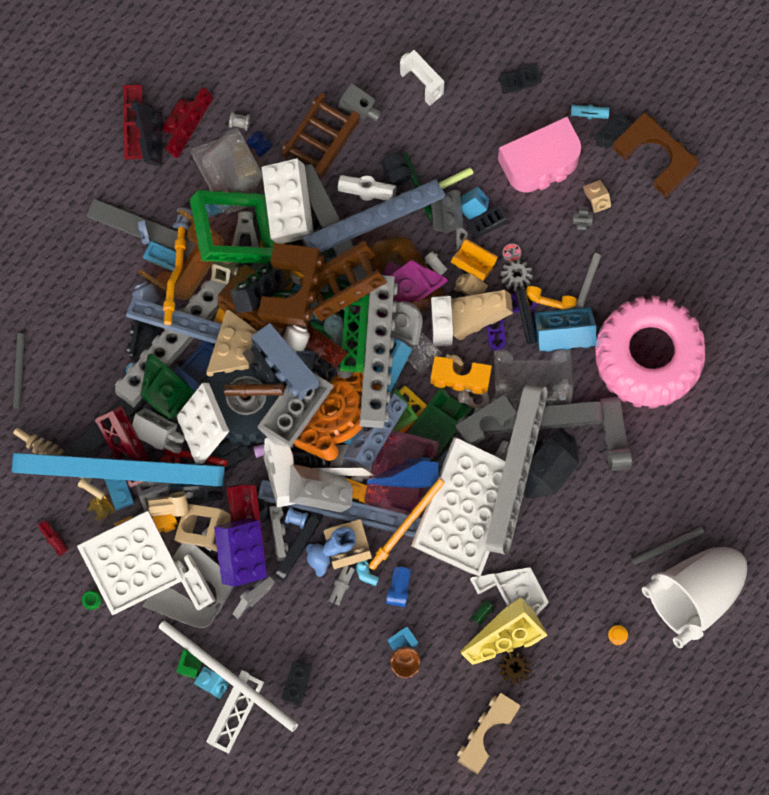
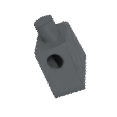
M350 83L338 105L339 109L350 115L353 111L359 113L360 120L363 122L367 116L377 121L382 113L373 107L376 100L352 83Z

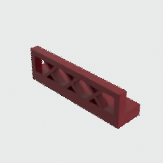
M122 405L95 419L115 459H122V453H126L130 460L150 461ZM109 417L112 423L111 429L105 426L103 419ZM114 435L120 438V446L114 443ZM127 480L130 488L144 482Z
M241 483L227 487L231 522L245 518L260 520L256 485Z

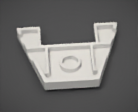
M530 567L470 578L478 594L497 585L507 606L522 598L538 615L549 603Z

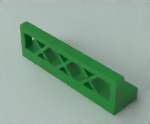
M365 295L361 300L350 304V306H361L360 312L356 315L349 311V305L345 307L340 371L363 373L369 295ZM354 321L359 326V329L352 333L347 326ZM353 338L358 346L350 350L346 343ZM352 356L356 360V366H345V360Z

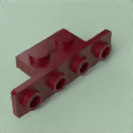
M201 87L193 102L179 99L162 127L165 133L173 135L166 146V150L174 158L180 156L214 98L206 88Z

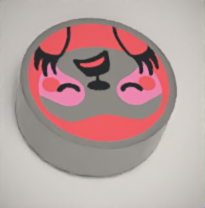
M516 244L506 245L502 253L503 259L507 263L510 260L516 263L517 259L520 260L521 258L520 247Z

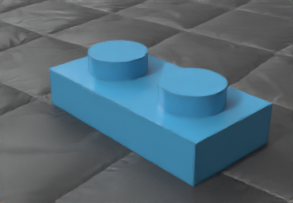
M105 479L116 511L134 505L126 480Z

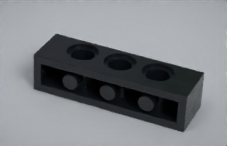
M271 261L267 262L268 265L257 269L258 272L247 276L245 281L237 283V287L230 291L236 312H251L260 306L262 296L273 297L292 283L290 271L274 268Z

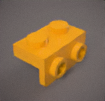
M465 239L459 251L453 256L451 263L484 281L492 271L498 257L472 241Z

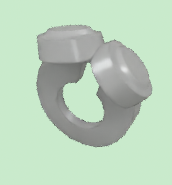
M464 389V391H460L458 394V401L465 403L474 410L489 404L488 393L480 394L482 396V403L479 405L475 404L473 398L469 396L468 392H472L471 390Z

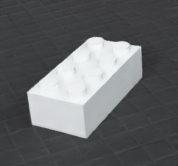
M298 159L263 166L262 174L271 239L278 244L301 240L303 237L314 233L305 165Z

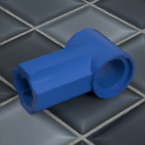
M404 567L394 568L386 604L406 607L409 592L407 589L411 574L410 569Z

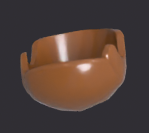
M401 646L392 653L390 660L391 669L397 676L409 678L419 671L420 655L414 647Z

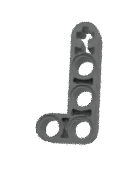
M618 396L601 398L603 426H605L603 428L605 443L608 445L606 449L608 463L610 464L609 469L610 471L630 469L632 458L630 448L627 447L620 398Z

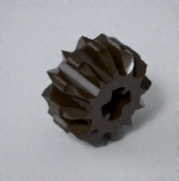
M511 652L508 653L510 660L503 656L502 661L505 664L501 663L498 666L501 669H505L499 672L500 676L507 675L503 681L507 682L510 678V685L512 686L516 679L518 684L522 685L521 677L527 681L529 678L526 674L532 673L531 669L526 668L531 666V662L524 663L527 656L524 655L520 659V652L516 653L515 658H513ZM514 664H517L521 671L517 670V673H513V669L510 666L513 667Z

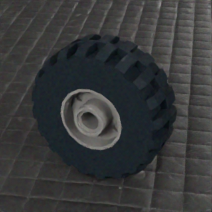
M271 367V370L275 375L276 371ZM250 368L234 370L229 373H225V371L216 372L213 376H209L206 382L209 383L229 430L224 439L229 438L230 442L235 444L238 441L243 442L244 445H250V442L254 441L257 444L264 442L263 439L266 436L258 428V425L280 395L248 396L247 398L242 396H225L224 390H227V388H224L225 384H242V382L262 384ZM276 377L275 380H273L272 382L268 383V384H280V383H283V384H284V389H285L286 386H287V384H286L285 382H280L277 377Z

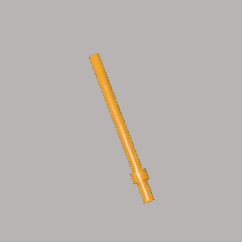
M439 478L387 543L378 549L377 555L368 565L370 569L375 570L380 562L389 556V551L445 484L443 479Z

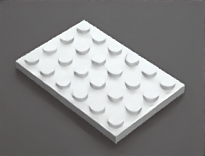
M453 438L438 479H443L445 484L428 503L411 546L475 576H481L490 551L486 550L485 544L505 461L458 438Z

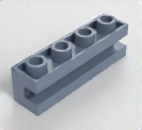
M270 323L251 336V347L256 346L269 367L276 371L275 375L279 381L285 382L288 385V391L292 396H297L302 400L306 397L307 391L310 389L314 391L319 387V379Z

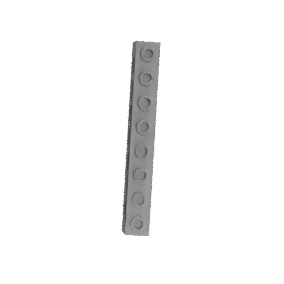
M384 275L382 276L386 279L387 283L369 293L360 426L383 428L384 422H388L389 410H385L386 403L389 404L390 392H387V385L391 384V373H388V367H392L393 355H389V349H393L394 337H390V334L395 328V319H392V313L396 312V301H393V295H397L398 284L394 283V276ZM385 295L387 299H380L378 296ZM382 312L386 317H379L377 313ZM381 330V331H383L385 334H384V335H378V334L376 333V331ZM380 348L384 352L379 354L376 353L374 350ZM378 366L382 368V371L377 372L373 368ZM379 385L381 389L374 390L372 386ZM377 403L380 407L375 409L370 404Z
M211 279L206 280L202 284L200 292L193 294L189 299V304L185 308L182 307L179 311L193 315L192 312L194 310H199L201 314L193 316L210 321L218 312V294L226 285ZM211 296L213 300L205 301L204 298ZM164 328V333L161 336L155 337L152 342L153 345L149 350L145 349L140 355V360L129 367L128 374L116 382V395L134 408L143 398L140 396L145 372L143 368L146 366L148 354L165 353L163 357L157 358L169 368L192 342L194 337ZM169 338L177 339L175 343H169L167 340ZM133 380L140 381L136 386L130 384Z

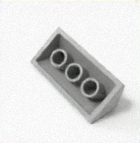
M314 374L319 379V387L314 391L311 389L307 391L306 397L302 400L297 396H292L288 391L287 385L283 390L284 395L278 397L258 425V428L274 445L291 448L334 388V385Z

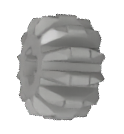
M517 259L516 264L510 260L509 266H503L505 271H501V276L504 277L501 282L507 283V289L513 286V291L515 292L517 287L522 289L524 285L530 286L529 280L533 279V275L529 274L532 272V268H526L527 262L521 265L519 259ZM520 273V277H513L514 274Z

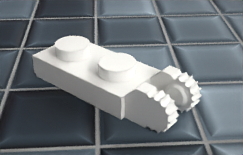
M188 554L184 556V560L190 569L188 572H186L180 560L176 561L175 565L183 580L181 582L194 606L200 611L216 600L200 570L196 567L195 561Z

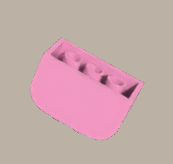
M565 117L500 147L498 161L510 184L516 190L521 192H532L537 189L544 190L554 181L561 182L565 180L567 175L576 169L581 151V143L568 117Z

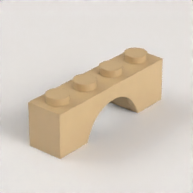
M502 693L498 697L494 695L489 703L491 709L488 714L485 712L482 714L478 721L481 725L477 730H472L467 738L470 740L467 747L463 745L457 754L460 757L458 762L476 774H479L489 758L483 745V737L486 731L496 724H510L521 706Z

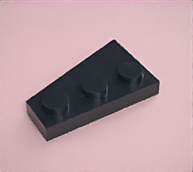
M138 102L132 103V110H135L137 116L135 125L139 127L141 134L139 143L143 161L154 166L162 165V112Z

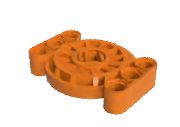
M354 372L349 378H340L336 373L335 378L329 382L334 385V388L296 439L294 446L328 461L334 460L338 456L339 449L336 444L351 439L363 428V426H360L363 373ZM379 385L372 386L374 390L381 389Z

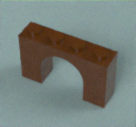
M644 112L613 143L612 149L626 161L644 144L655 143L664 147L670 155L671 163L654 180L653 187L667 198L697 169L699 164L698 158L693 153H688L680 141H675L667 129L661 128L654 117L648 116Z
M274 243L270 259L273 267L301 273L304 278L303 285L299 292L290 298L280 299L262 296L258 315L263 322L307 327V323L312 317L311 305L316 299L315 287L320 281L319 270L324 264V256H322L319 248Z
M244 265L218 294L219 308L224 312L230 310L257 331H260L270 323L280 336L283 337L289 325L263 322L256 310L236 312L230 291L237 287V283L245 281L247 276L257 272ZM291 293L287 298L294 296V294Z

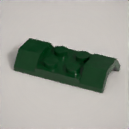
M440 388L396 450L408 460L415 459L419 461V458H430V462H435L457 432L455 427L457 421L464 416H468L472 408L462 405L449 396L444 389Z

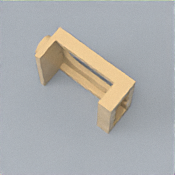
M188 504L189 513L181 517L174 540L181 544L203 546L217 551L214 526L230 523V514L218 508ZM197 516L211 518L206 536L192 534Z

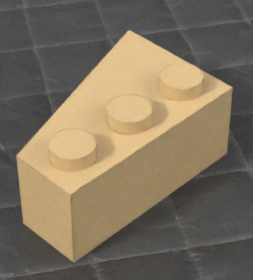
M506 290L451 299L453 336L458 340H463L466 336L480 331L481 328L513 314L511 295Z

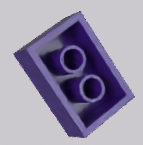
M245 518L214 526L222 584L235 587L267 578L260 520Z

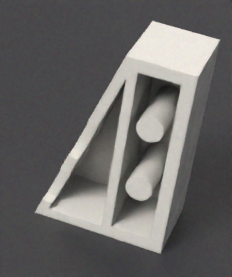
M265 438L264 462L277 507L295 504L289 503L291 465L294 464L293 453L290 448L274 445L268 438Z

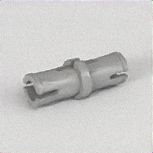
M349 566L343 567L338 581L335 580V588L328 600L333 603L337 596L335 604L340 606L345 591L349 589L348 584L355 569L350 567L348 574H346Z

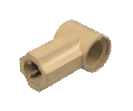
M175 492L167 497L148 499L151 516L167 514L183 516L189 513L185 492Z

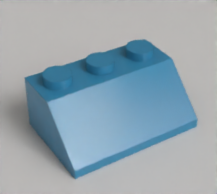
M591 307L534 312L539 351L549 352L555 349L569 350L576 347L589 348L596 346V324Z

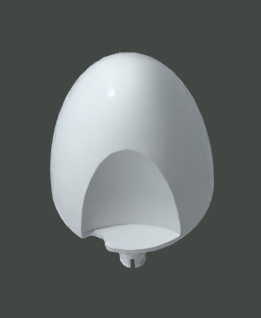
M714 547L684 560L666 572L654 574L651 577L652 581L642 588L643 594L647 598H651L656 611L664 622L679 634L673 638V642L678 648H682L690 640L701 638L703 636L702 631L710 627L734 603L746 580L747 562L738 550L728 547Z

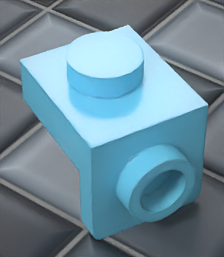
M203 667L194 682L195 685L218 699L222 697L230 684L220 675L206 667Z

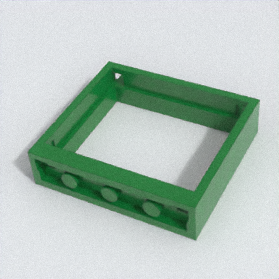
M199 190L192 196L190 204L202 261L267 264L270 261L275 242L270 236L265 195ZM205 204L255 207L263 248L213 245Z

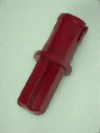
M47 520L39 523L38 527L47 538V543L53 546L59 556L66 553L69 548L59 536L60 533H56Z

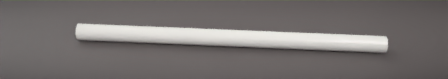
M165 620L161 622L159 629L290 731L296 730L298 727L297 722Z

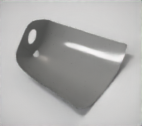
M182 543L172 558L174 563L180 560L186 571H189L190 569L184 560V556L191 555L204 580L210 582L216 589V603L211 607H205L198 611L193 602L171 588H167L147 598L143 607L185 624L205 628L209 626L234 586L222 584L219 565L196 545Z

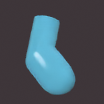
M366 560L358 562L356 571L359 579L376 586L380 577L370 574Z

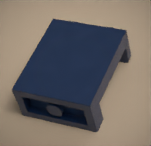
M202 340L200 347L181 367L177 366L173 371L195 392L200 387L197 379L207 373L215 347L214 343Z

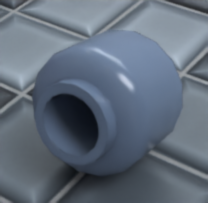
M148 281L135 286V290L132 292L133 298L156 304L160 299L154 283H148Z

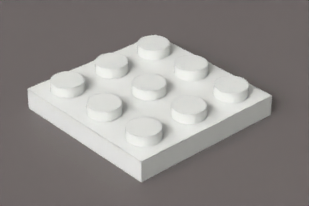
M202 383L177 415L178 423L182 428L196 464H203L229 432L209 383Z

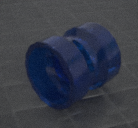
M260 131L253 133L246 142L250 148L255 150L259 157L265 155L272 147V143L269 140H265L264 135Z

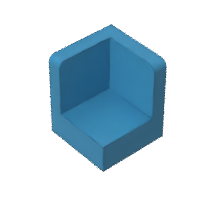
M478 187L461 197L462 213L469 220L488 209L489 198Z
M405 627L388 639V643L393 651L401 646L415 648L418 645V641L408 627Z

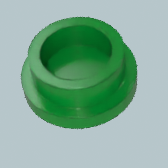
M94 590L87 591L82 596V604L88 610H95L101 604V596Z

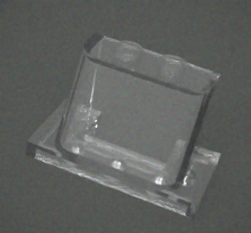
M238 128L227 131L218 140L192 148L190 151L210 191L254 193L263 177ZM218 205L223 215L248 207Z

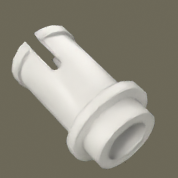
M431 252L424 258L425 264H429L434 272L442 275L447 268L437 258L438 255Z

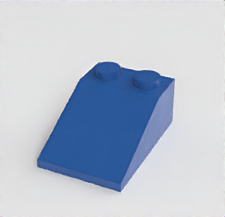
M419 458V461L409 459L407 463L398 464L368 479L367 484L412 489L432 487L438 480V462H430V458Z

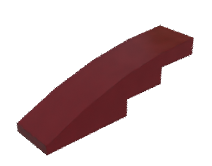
M123 85L124 160L143 159L139 143L141 134L139 127L135 125L137 116L135 110H132L131 104L135 102L143 104L142 85Z

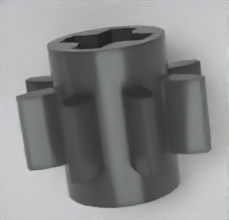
M579 206V211L574 210L573 224L577 225L578 230H586L587 226H592L593 212H588V207Z

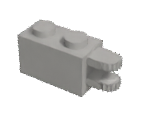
M147 408L135 414L132 426L139 440L151 444L156 449H167L174 453L181 452L182 447L177 443H183L185 437L176 432L177 424Z

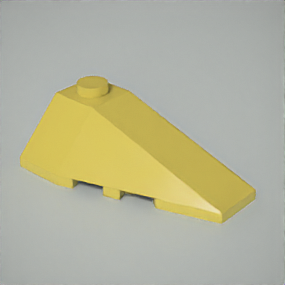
M520 598L503 609L461 650V654L473 665L495 658L496 654L505 651L507 653L513 652L514 648L523 645L525 647L532 646L546 637L547 632L534 610Z

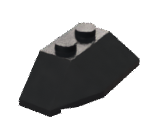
M558 428L547 439L531 461L523 494L525 497L531 499L553 495L558 492L579 465L575 438L561 428Z

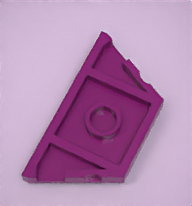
M409 260L389 275L394 276V283L398 284L397 295H393V301H396V303L408 301L414 305L448 281L444 276L413 260ZM382 295V299H387L385 295Z

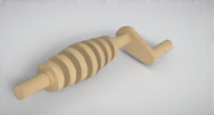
M18 427L13 433L27 443L26 447L28 449L33 447L32 452L34 454L62 456L65 453L63 449L58 451V445L54 444L52 446L50 441L45 443V439L42 437L37 440L38 435L30 436ZM80 477L82 478L78 483L80 488H84L100 500L104 497V492L90 484L92 478Z

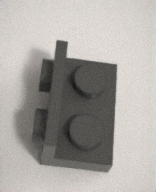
M460 191L448 192L445 194V198L431 204L434 230L448 233L463 228Z

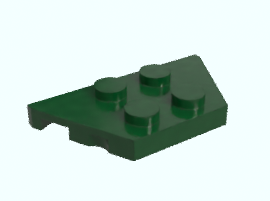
M148 354L140 396L166 419H171L179 414L195 391L154 354Z

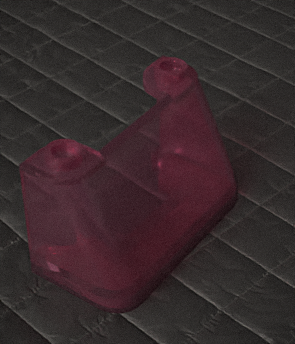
M391 431L372 463L370 473L373 476H369V479L398 464L407 463L409 459L419 461V458H430L432 460L438 453L439 442ZM367 484L365 493L366 505L407 515L413 511L422 498L418 497L420 488L412 489ZM424 510L419 514L418 517L422 518Z

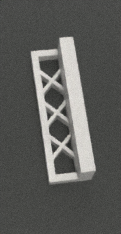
M243 670L239 675V678L245 683L248 680L257 683L258 686L255 691L260 692L264 684L263 681L250 676L249 673ZM233 687L206 741L208 744L228 754L254 704L252 700L249 701L247 696H240L242 692ZM246 698L248 702L247 708L238 712L236 707L237 701ZM237 715L239 720L238 727L229 730L228 719ZM226 725L227 731L222 732ZM228 733L231 740L228 747L217 744L219 737Z

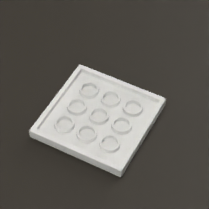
M148 510L77 545L112 615L183 581Z

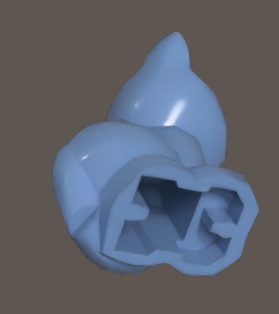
M339 527L332 533L331 538L327 540L324 546L316 543L309 544L306 547L308 553L307 562L315 569L318 577L325 574L330 564V556L346 553L356 544L354 530L348 527Z

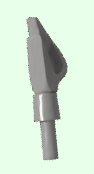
M463 228L456 230V250L460 248L468 237L467 231ZM461 233L465 235L462 241L460 239Z

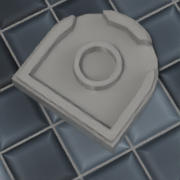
M408 301L397 302L396 312L392 313V319H395L394 331H391L390 336L412 345H417L422 328L421 313L414 304Z

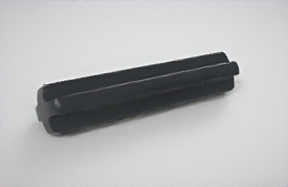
M524 288L518 289L515 293L526 343L529 345L537 343L527 293Z

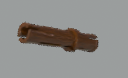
M242 382V384H225L224 388H227V390H224L225 396H242L247 398L248 396L284 395V391H282L284 390L283 383L248 384L247 382Z

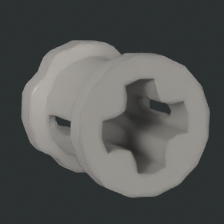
M232 111L229 128L234 126L248 131L251 114L240 115Z

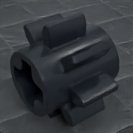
M328 358L325 361L322 359L318 360L313 366L314 374L330 382L337 373L334 362Z

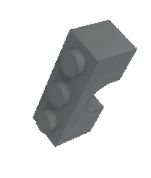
M505 395L494 397L487 406H480L473 411L474 414L470 417L464 416L457 421L455 427L464 442L474 446L485 439L484 433L480 429L481 424L485 420H495L502 428L516 419L517 413Z

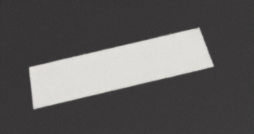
M313 468L339 476H373L372 473L363 468Z

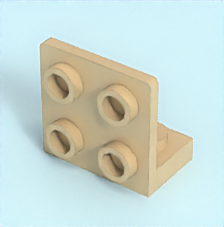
M360 519L324 530L326 541L331 538L332 533L339 527H348L355 532L356 544L346 553L331 556L334 569L372 558Z

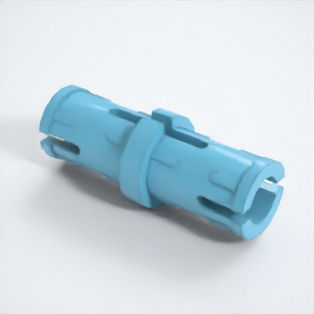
M572 104L571 116L587 117V119H608L609 107H593L591 104L589 106Z

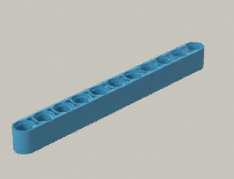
M13 453L11 472L224 486L225 466Z

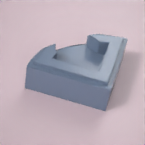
M145 220L139 221L138 228L142 243L144 245L150 244Z

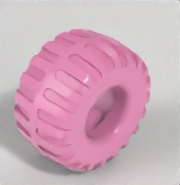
M644 296L635 298L632 302L627 301L623 303L604 322L596 340L595 356L600 378L602 381H605L606 387L611 393H616L621 401H629L635 407L649 406V408L653 409L660 405L667 406L672 404L693 388L704 367V334L699 329L697 319L689 316V310L686 307L682 306L679 308L675 305L676 301L669 298L667 301L659 300L660 296H651L650 299H644ZM647 327L659 328L672 339L674 356L664 367L657 369L645 368L638 364L631 356L629 349L630 340L640 329Z

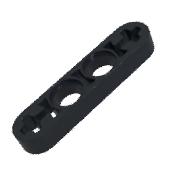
M316 513L310 516L275 575L277 579L283 582L286 580L298 560L296 558L300 557L308 544L307 542H309L322 520L321 516Z

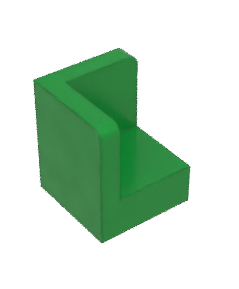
M184 649L176 672L197 679L202 661Z

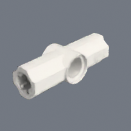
M342 175L339 178L338 191L359 195L361 199L366 201L373 198L388 201L395 197L396 185L377 182L371 176L356 178Z

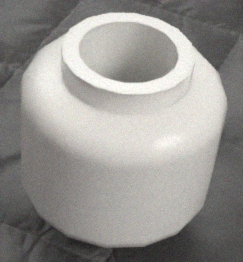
M289 325L282 338L296 353V351H303L310 335L306 327Z

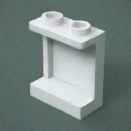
M415 50L411 53L407 52L400 59V75L404 77L408 72L412 71L426 86L425 102L430 106L444 94V81Z

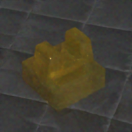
M105 496L101 500L97 497L93 498L89 502L90 506L87 509L89 512L96 511L95 521H99L115 511Z

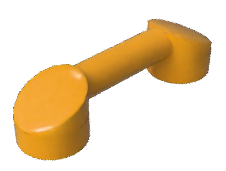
M528 286L526 288L527 297L535 303L555 307L560 310L575 307L577 304V298L572 296H562V301L541 296L542 290L538 287Z

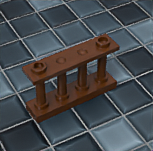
M323 92L319 97L316 96L311 104L312 108L290 141H286L281 149L285 160L289 154H292L308 165L312 164L320 180L360 122L359 113L353 111L351 115H345L324 103L326 97ZM319 109L342 121L344 125L342 129L335 130L316 119L315 115ZM309 124L332 136L334 140L332 144L325 145L306 134L305 130ZM299 139L322 151L324 156L321 161H316L294 148Z
M366 241L361 242L320 267V281L315 287L318 305L312 308V312L320 321L387 283L378 270L374 272L369 259L374 257L375 254ZM363 264L367 276L357 281L353 269ZM346 273L351 286L341 291L336 279ZM302 277L299 279L301 285H303L304 278ZM330 283L334 296L325 301L320 288Z

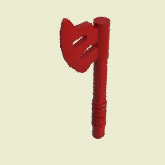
M165 449L166 455L161 457L160 462L167 461L172 463L173 457L174 463H181V457L193 460L194 458L191 452L181 450L180 453H174ZM209 456L204 463L226 466L227 460Z

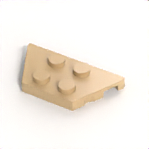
M226 310L207 369V376H213V373L225 371V373H229L234 370L250 368V364L242 353L252 348L251 336L258 331L230 310Z

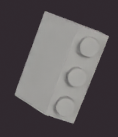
M291 465L289 503L340 513L352 507L353 488L345 476L304 466Z

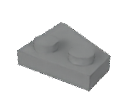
M271 577L264 581L261 579L254 585L253 590H246L240 596L241 601L233 615L239 619L245 609L249 606L252 607L270 591L275 581Z

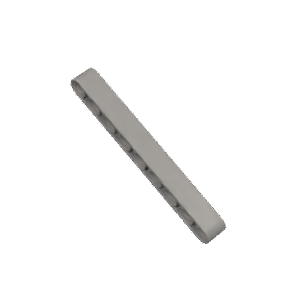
M526 384L523 389L486 539L487 551L507 554L510 550L548 392L546 387Z

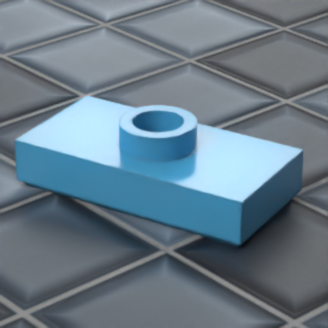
M151 241L143 255V259L173 272L176 251Z

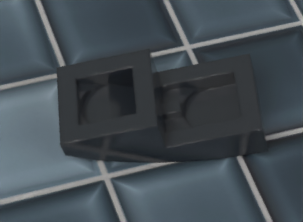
M536 65L519 68L516 72L500 74L498 77L503 94L529 88L542 82Z

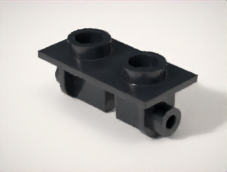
M619 112L594 135V138L598 141L596 144L600 148L604 147L607 150L632 123Z

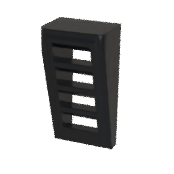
M498 204L469 220L466 224L474 239H477L508 224L509 219L501 204ZM497 212L501 218L499 221L495 215ZM489 216H491L492 220L494 221L493 224H491V222L489 221ZM483 219L487 225L486 228H484L481 220ZM474 223L478 224L481 231H477Z
M293 452L295 465L301 466L299 457H301L302 466L330 468L331 461L321 458L322 463H319L318 456L309 452ZM305 456L308 457L309 465H307Z

